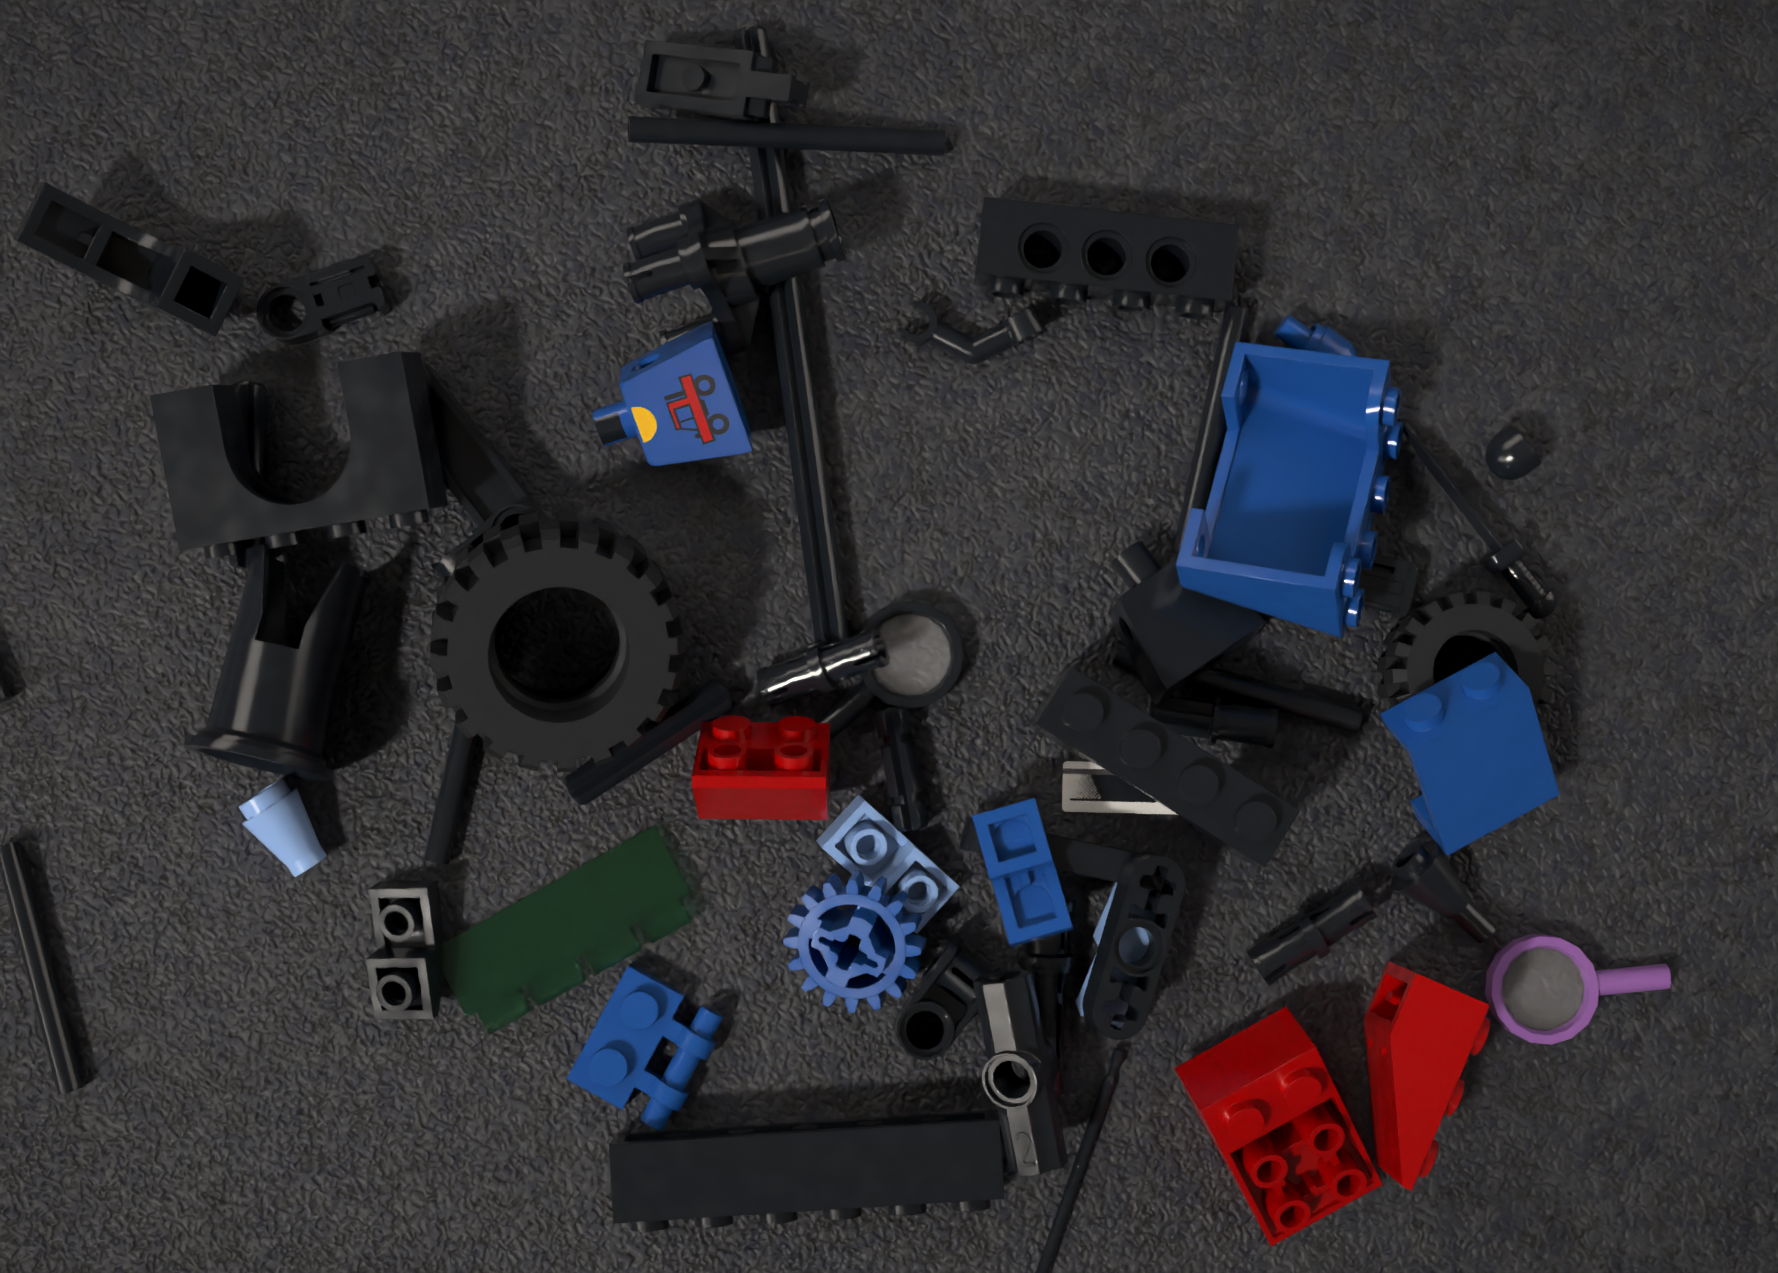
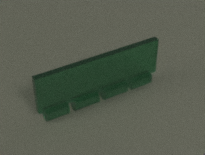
M653 826L442 944V972L466 1018L477 1013L486 1030L492 1034L531 1012L530 1006L521 990L526 985L529 986L538 1004L542 1006L586 981V976L576 957L584 954L593 971L599 974L642 950L641 944L632 929V926L640 922L649 940L655 943L692 922L691 916L682 901V898L692 892L656 826Z

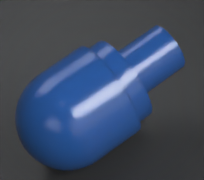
M1288 314L1274 332V336L1293 349L1358 357L1352 343L1327 325L1323 327L1319 323H1315L1309 329Z

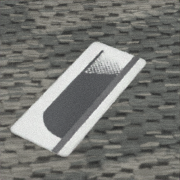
M1066 761L1063 763L1062 809L1065 812L1178 815L1093 762Z

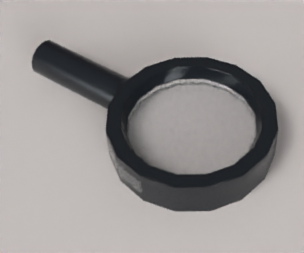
M916 601L892 603L871 617L861 632L871 627H876L881 632L880 638L875 639V642L884 638L889 652L890 663L886 667L860 674L863 680L815 721L816 723H830V741L878 699L889 705L910 709L928 706L948 693L959 678L964 659L961 637L950 618L934 606Z

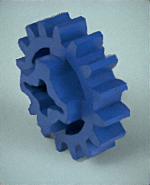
M861 870L853 872L847 885L842 884L841 879L836 873L829 874L823 883V891L811 885L801 898L804 905L796 904L789 914L787 920L796 927L788 931L783 939V945L798 949V952L793 955L787 964L789 970L805 969L808 976L801 988L807 992L819 985L825 990L823 1005L827 1007L834 1002L837 996L845 998L848 1013H855L862 998H866L874 1010L881 1009L886 999V991L891 996L899 999L908 985L905 978L915 979L922 964L914 956L921 955L926 945V938L911 934L918 928L922 916L920 913L904 914L901 908L909 895L902 891L892 898L884 893L887 887V878L883 876L874 883L873 887L864 885V877ZM858 905L844 911L836 908V906ZM883 920L886 922V924H887L888 927L890 928L892 934L887 931ZM851 935L861 939L859 948L849 944ZM866 973L872 975L866 978H856V976Z

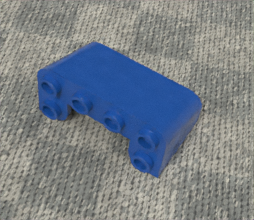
M1235 342L1221 394L1227 432L1206 511L1204 512L1203 509L1191 508L1176 562L1180 584L1183 588L1343 638L1347 626L1358 628L1364 605V589L1358 588L1361 569H1372L1378 540V533L1370 531L1374 513L1384 514L1388 504L1391 478L1390 476L1383 475L1387 458L1397 459L1401 448L1403 421H1397L1401 403V388L1391 387L1389 360Z

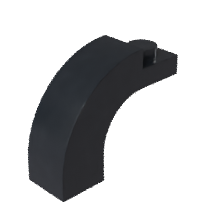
M46 182L41 183L13 240L108 288L213 336H217L245 279L184 247L169 244L140 231Z

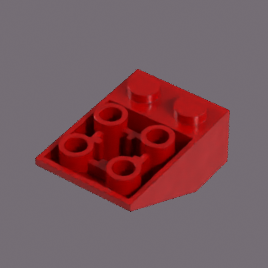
M1388 961L1363 1018L1375 1163L1402 1187L1412 1191L1418 1176L1425 1178L1435 1163L1439 1143L1434 1140L1443 1116L1450 1117L1461 1101L1465 1083L1464 1080L1460 1079L1469 1054L1477 1055L1487 1039L1490 1019L1485 1016L1490 1005Z
M1287 1007L1278 1010L1174 1068L1270 1246L1279 1243L1383 1185L1316 1046Z

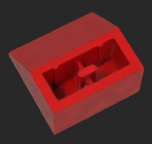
M736 715L722 716L713 722H702L692 771V790L698 818L828 820L830 800V723H816L813 719L804 716L785 717L778 722H751L746 717Z

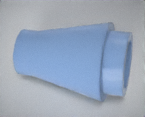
M283 778L267 786L238 806L246 818L242 825L282 861L294 877L307 871L327 856L318 842L298 789L290 790Z

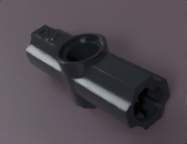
M1015 968L981 975L973 981L988 1058V1062H986L982 1071V1085L986 1095L997 1105L1009 1171L1016 1172L1019 1176H1034L1051 1170L1061 1169L1068 1162V1156L1053 1083L1059 1071V1059L1054 1047L1044 1036L1033 973L1022 968ZM1012 1061H1016L1027 1070L1030 1082L1024 1081L1017 1076L1013 1070Z

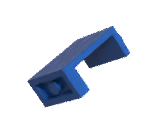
M1496 652L1380 714L1385 726L1408 752L1422 792L1421 796L1411 800L1415 816L1447 856L1560 795L1530 689Z

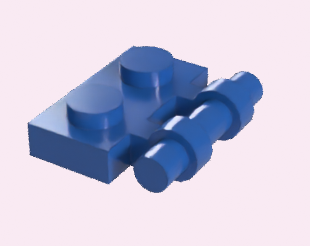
M630 963L566 1079L621 1110L627 1104L634 1089L641 1090L651 1099L643 1111L640 1120L648 1126L662 1131L673 1110L680 1111L689 1096V1092L685 1088L700 1060L709 1059L717 1044L713 1036L724 1017L717 1011L701 1005L691 1025L676 1018L674 1015L686 993ZM662 1037L679 1046L664 1075L647 1067Z

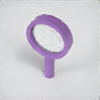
M1530 934L1513 939L1496 953L1487 970L1485 995L1492 1015L1505 1030L1530 1043L1552 1045L1572 1039L1589 1024L1598 1006L1599 996L1670 989L1671 974L1666 963L1595 971L1592 962L1579 947L1556 936Z

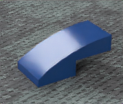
M1035 798L973 815L976 833L989 879L993 884L1009 945L1014 947L1074 930Z

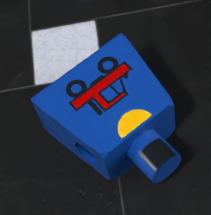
M713 321L704 323L626 364L621 368L619 380L624 400L592 411L596 430L605 447L638 436L647 462L651 466L730 456L752 451V430Z

